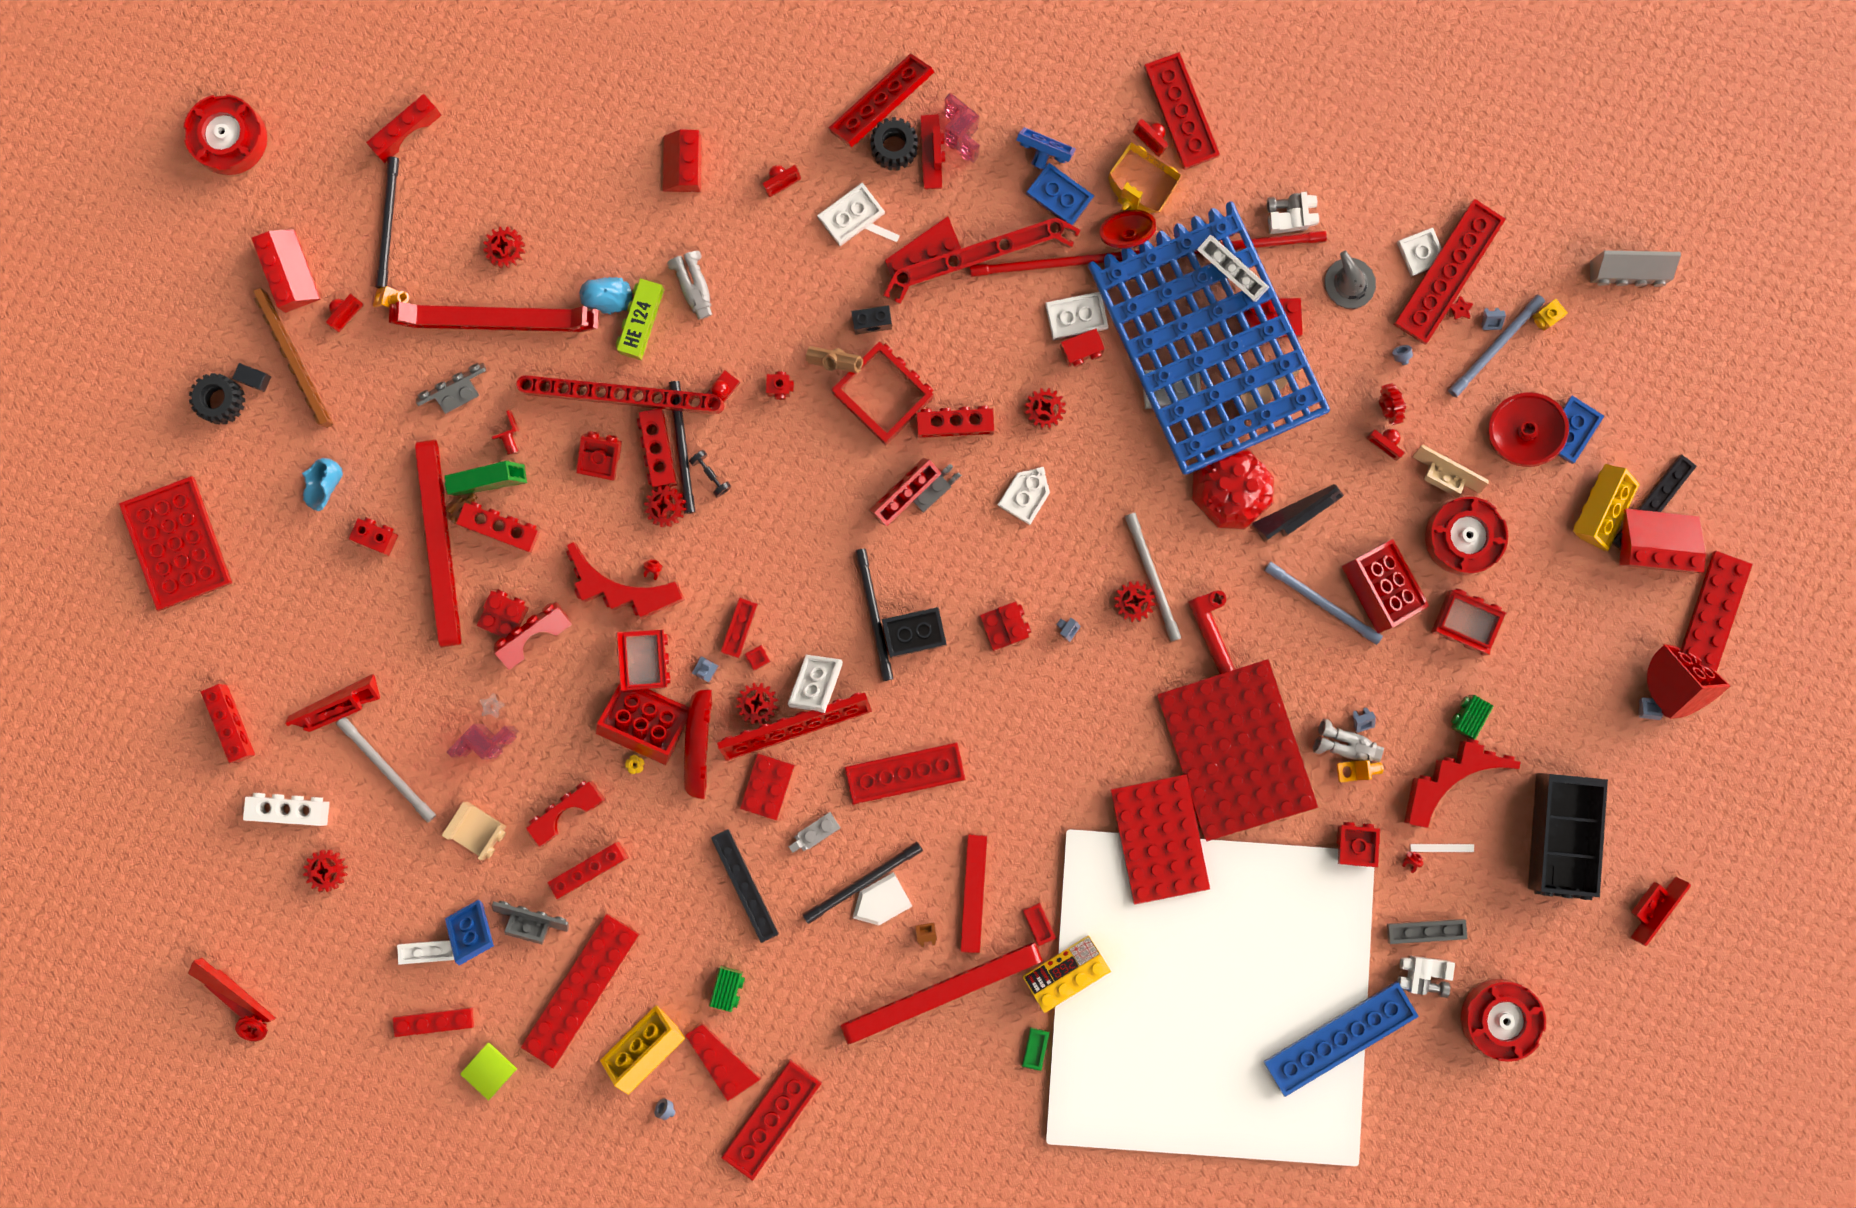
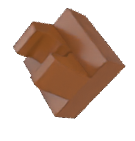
M934 922L915 925L917 941L921 947H924V942L931 941L932 945L936 944L937 936Z

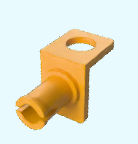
M385 286L377 289L373 307L383 305L389 308V304H395L399 301L408 303L409 295L407 292H399Z
M1367 760L1337 763L1339 782L1371 780V775L1382 774L1384 771L1381 762L1370 764V761ZM1346 766L1351 770V774L1347 778L1342 773L1343 768Z

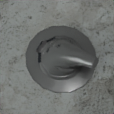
M1345 250L1340 253L1341 259L1334 262L1328 269L1325 276V289L1329 298L1336 305L1346 309H1357L1366 305L1373 297L1376 289V278L1372 269L1365 262L1351 258Z

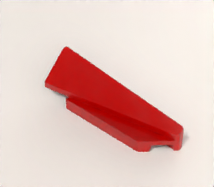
M374 674L289 715L285 722L286 726L292 724L303 727L304 731L311 732L360 711L363 707L361 704L379 700L380 694Z
M203 958L192 962L188 974L204 983L207 989L241 1018L245 1016L251 1018L254 1016L255 1019H262V1022H271L276 1019L220 969L216 970Z

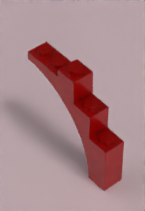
M572 542L567 545V556L570 561H574L576 566L574 572L577 578H581V581L575 583L576 589L574 591L577 598L584 602L604 594V603L607 608L610 607L612 610H617L634 602L632 609L635 615H639L643 619L685 600L676 581L661 586L643 588L625 586L609 580L591 566L576 543Z
M1467 738V741H1460L1456 763L1455 759L1444 757L1443 760H1436L1433 779L1420 775V778H1413L1404 823L1428 828L1432 814L1441 798L1461 779L1490 768L1520 769L1521 762L1515 761L1514 756L1503 755L1502 758L1496 756V752L1484 750L1485 746L1478 744V740Z

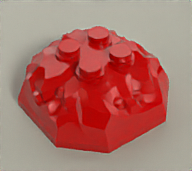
M1244 449L1193 473L1192 501L1217 528L1244 530L1273 504L1274 476L1249 449Z

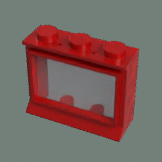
M1456 588L1455 590L1448 591L1431 633H1439L1446 636V639L1449 641L1462 643L1467 649L1478 650L1481 652L1480 655H1490L1492 645L1507 612L1502 611V607L1498 605L1484 603V599L1473 596L1472 598L1466 595L1467 592Z
M664 629L617 632L615 638H617L619 662V691L667 688V684H670V672L666 671V665L669 664V654L665 653L668 637L667 634H664Z

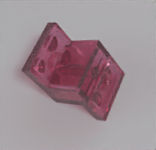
M949 93L945 98L944 110L946 116L951 120L945 127L946 144L951 149L956 148L961 152L960 155L965 160H970L974 163L979 157L980 145L971 137L978 130L979 115L953 94Z
M473 724L447 753L451 757H466L473 750L482 760L496 759L502 754V748L506 744L510 745L517 738L515 735L519 731L514 726H504L494 735L484 724Z

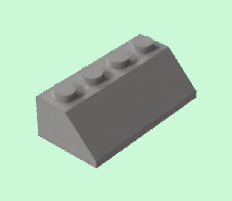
M1604 250L1590 260V283H1597L1599 286L1609 285V283H1616V286H1626L1628 284H1635V286H1646L1647 284H1654L1655 287L1665 286L1666 283L1674 278L1681 252Z

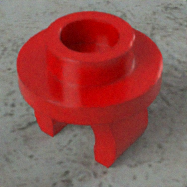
M654 559L644 562V577L646 578L649 572L654 573V580H657L663 566Z
M1407 852L1406 858L1402 862V867L1412 864L1411 873H1414L1417 867L1421 868L1424 865L1423 858L1417 852Z

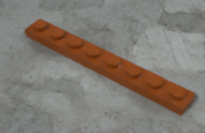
M261 288L254 290L253 292L256 296L254 298L255 303L260 309L262 308L264 312L262 316L265 322L271 325L273 329L271 334L276 342L279 341L281 345L279 350L283 357L288 359L290 363L288 368L293 375H296L298 379L296 381L297 386L301 391H304L307 405L314 410L315 414L313 417L318 425L321 424L326 428L334 425L267 292Z

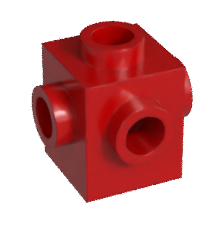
M777 371L775 374H767V397H774L776 400H785L786 397H790V392H794V380H791L790 375H786V372Z

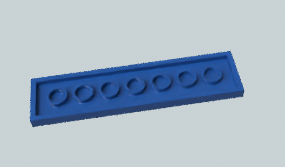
M1396 981L1263 1062L1281 1093L1286 1097L1419 1016L1399 982Z

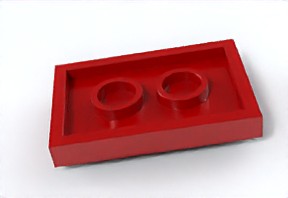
M1280 298L1279 301L1296 337H1301L1303 335L1301 298ZM1271 300L1261 304L1267 320L1278 316ZM1254 308L1244 312L1250 328L1261 324Z
M758 753L740 809L777 821L795 765Z

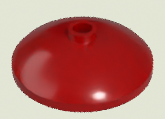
M1122 211L1110 216L1103 222L1100 227V237L1105 244L1114 248L1128 249L1137 247L1153 236L1157 228L1156 220L1152 214L1146 211Z

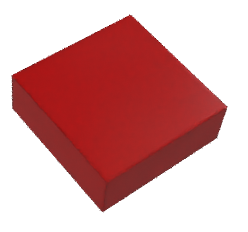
M762 645L745 653L753 671L771 662Z

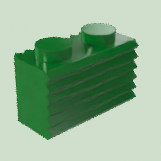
M1468 695V697L1465 696L1460 704L1462 707L1460 712L1453 716L1451 729L1469 739L1476 740L1494 706L1476 695Z
M724 966L719 967L709 1003L710 1007L732 1012L733 1008L738 1007L740 996H737L739 988H743L745 977H742V971Z

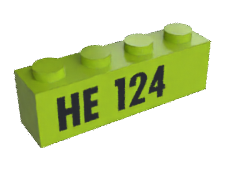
M641 278L639 283L635 284L633 290L635 296L633 301L629 302L627 309L629 314L622 323L623 333L616 342L617 351L621 355L642 361L665 290L661 284Z

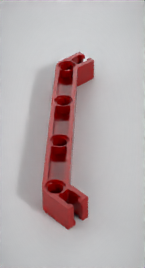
M1052 218L896 270L883 296L890 298L889 292L893 285L896 284L902 290L899 298H895L894 301L901 304L911 285L1050 239L1071 248L1075 242L1066 240L1061 234L1066 229L1073 232V235L1077 237L1081 230L1059 218ZM1052 223L1058 225L1057 233L1051 232L1050 225ZM1002 239L1008 242L1006 250H1002L999 247V242ZM951 256H955L958 260L955 267L950 266L948 263V259ZM899 273L906 274V283L901 284L898 282L897 276Z
M399 301L395 304H389V323L411 328L586 332L598 329L599 310L591 309L587 311V307L584 306L574 309L429 306Z

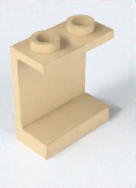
M463 802L442 836L448 840H455L477 854L479 860H485L486 858L489 859L494 853L495 848L493 847L497 841L500 842L506 834L504 830L507 826L471 803Z

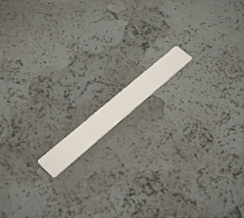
M870 224L865 228L895 242L899 239L898 234L874 224Z
M1411 844V852H1474V844Z

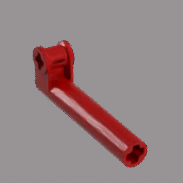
M1217 590L1188 601V604L1217 669L1222 674L1235 670L1211 613V611L1224 606L1227 601L1225 593ZM1215 594H1216L1217 597H1218V596H1221V598H1222V599L1219 601V603H1220L1219 605H1218L1217 602L1214 603L1213 600H1212V599L1215 598V596H1214Z

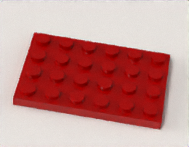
M190 476L119 503L157 611L232 584L195 477Z
M1187 774L1110 789L1133 904L1136 905L1210 890Z

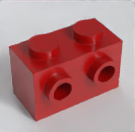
M1097 328L1062 341L1060 344L1068 367L1072 365L1078 367L1084 364V360L1090 358L1091 360L1098 359L1105 350Z
M367 517L364 520L358 518L349 540L390 556L398 534L393 533L394 529L384 524L382 528L375 525L376 521Z

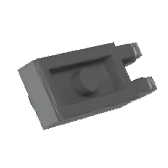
M951 464L941 471L942 474L913 501L923 513L962 476L958 472L948 482L943 478L952 470L953 466Z

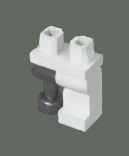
M1301 192L1292 194L1288 199L1277 201L1275 197H1268L1267 211L1270 213L1268 217L1269 234L1305 231L1308 227L1318 225L1319 214H1309L1308 208L1317 207V196ZM1287 208V213H1278L1276 209Z
M1411 955L1410 958L1400 959V968L1408 970L1407 977L1399 976L1397 980L1403 989L1414 994L1426 995L1428 992H1435L1440 997H1449L1450 983L1443 981L1439 984L1431 983V977L1453 981L1454 962Z

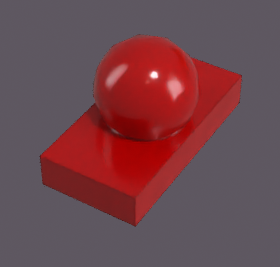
M1142 118L1137 122L1133 133L1160 157L1169 145L1163 139L1165 137L1164 126L1160 123H1154L1149 126Z
M775 165L769 170V180L762 184L768 197H772L801 180V176L796 165L788 169L781 165Z
M351 293L345 300L339 298L332 300L329 304V311L332 315L327 319L326 323L337 332H340L363 306V303Z
M724 370L720 377L712 383L711 388L706 394L717 395L725 403L740 384V381ZM712 401L710 407L712 409L717 408L719 401Z
M1374 429L1366 437L1395 461L1402 458L1405 454L1397 446L1401 437L1400 433L1395 429H1387L1383 434Z

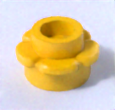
M637 755L630 756L625 762L628 772L631 774L642 772L644 760Z

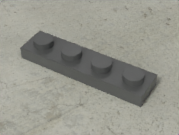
M1466 919L1387 924L1389 944L1468 939Z

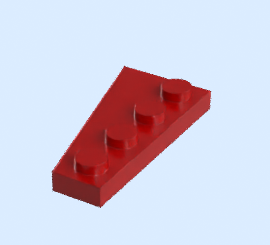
M947 216L885 260L891 277L898 269L961 249L949 217Z
M703 1023L685 1035L727 1102L761 1080L748 1065L742 1062Z

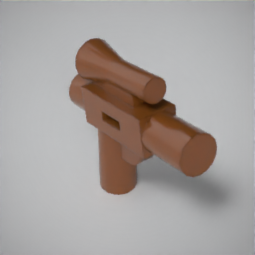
M471 493L466 500L460 496L447 509L452 514L449 520L455 524L464 503L470 504L471 501L474 502L478 497L474 493Z

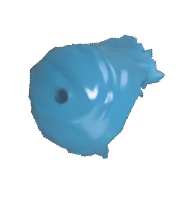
M618 277L588 280L582 284L579 291L581 304L587 308L597 309L601 313H608L610 315L622 310L627 311L629 302L633 298L629 283L623 281V278Z
M329 458L316 460L308 470L302 473L306 483L303 501L308 507L316 511L323 510L331 493L335 490L336 485L343 476L340 465Z

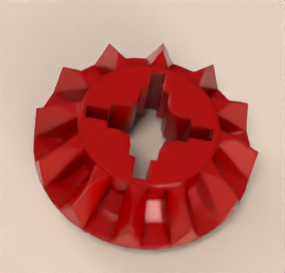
M248 1016L239 1018L235 1025L236 1033L247 1041L256 1042L263 1040L268 1032L267 1024L262 1023V1019H255L254 1016L251 1018Z

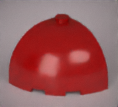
M1664 644L1650 661L1647 671V683L1652 698L1662 709V714L1667 718L1674 719L1691 715L1713 702L1730 687L1727 681L1714 669H1708L1701 665L1702 660L1689 652L1687 654L1679 652V647Z

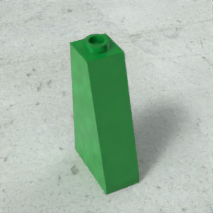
M502 461L445 475V489L448 495L460 496L526 484L525 465Z

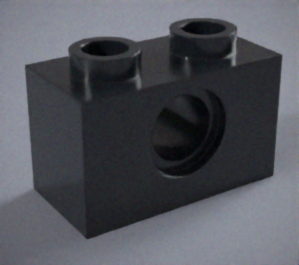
M889 305L851 311L855 335L892 329Z

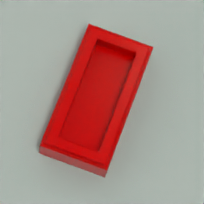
M1040 902L1022 910L1038 946L1056 939Z

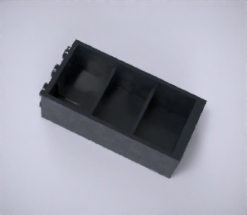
M1536 773L1528 889L1535 890L1534 894L1551 897L1554 895L1571 899L1580 898L1582 900H1592L1593 897L1600 898L1608 779Z

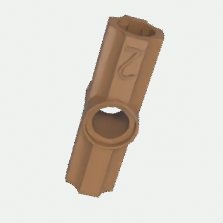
M810 346L805 355L806 361L809 364L824 366L828 371L839 369L859 373L863 365V358L859 355L845 353L839 348L828 350Z

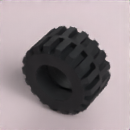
M892 117L890 121L886 118L883 124L880 121L877 124V128L874 127L872 130L873 134L870 137L872 156L875 157V161L877 164L881 163L883 168L888 166V170H892L893 167H896V170H900V166L908 167V162L910 164L913 162V157H916L918 150V138L914 127L911 128V124L908 121L904 123L902 118L899 121L896 120V117ZM899 137L905 142V146L896 152L889 151L883 146L887 138Z
M211 373L209 376L206 374L203 375V379L198 378L196 380V385H192L193 392H189V396L192 399H189V403L193 405L191 408L196 412V415L204 420L219 425L220 423L228 424V421H235V416L239 417L241 415L239 413L240 409L244 410L245 406L242 405V403H245V398L242 397L244 391L240 389L241 386L224 375ZM223 389L225 395L223 403L219 407L212 409L210 405L211 396L214 392Z

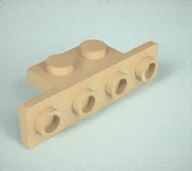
M1421 445L1413 455V458L1429 466L1424 478L1425 481L1457 498L1461 495L1464 485L1480 493L1489 483V480L1424 445Z

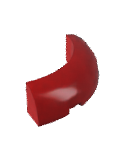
M710 689L697 691L691 696L686 723L684 789L687 794L698 799H705L707 789L708 731L713 704L712 690Z

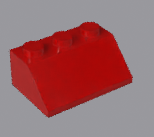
M680 129L664 135L663 192H701L702 137L699 130Z

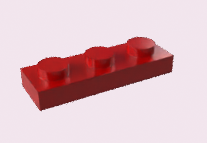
M739 598L721 653L740 659L758 606L757 603Z

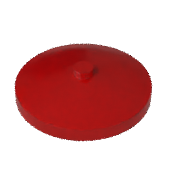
M1533 392L1519 393L1502 401L1494 410L1489 422V439L1495 452L1505 461L1521 467L1540 466L1553 460L1563 450L1569 435V422L1563 408L1552 398Z

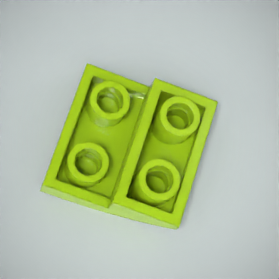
M488 1042L460 1075L489 1101L517 1068Z

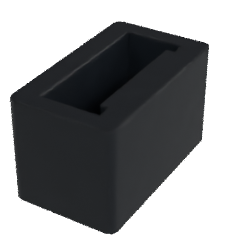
M239 363L232 379L265 392L271 376Z

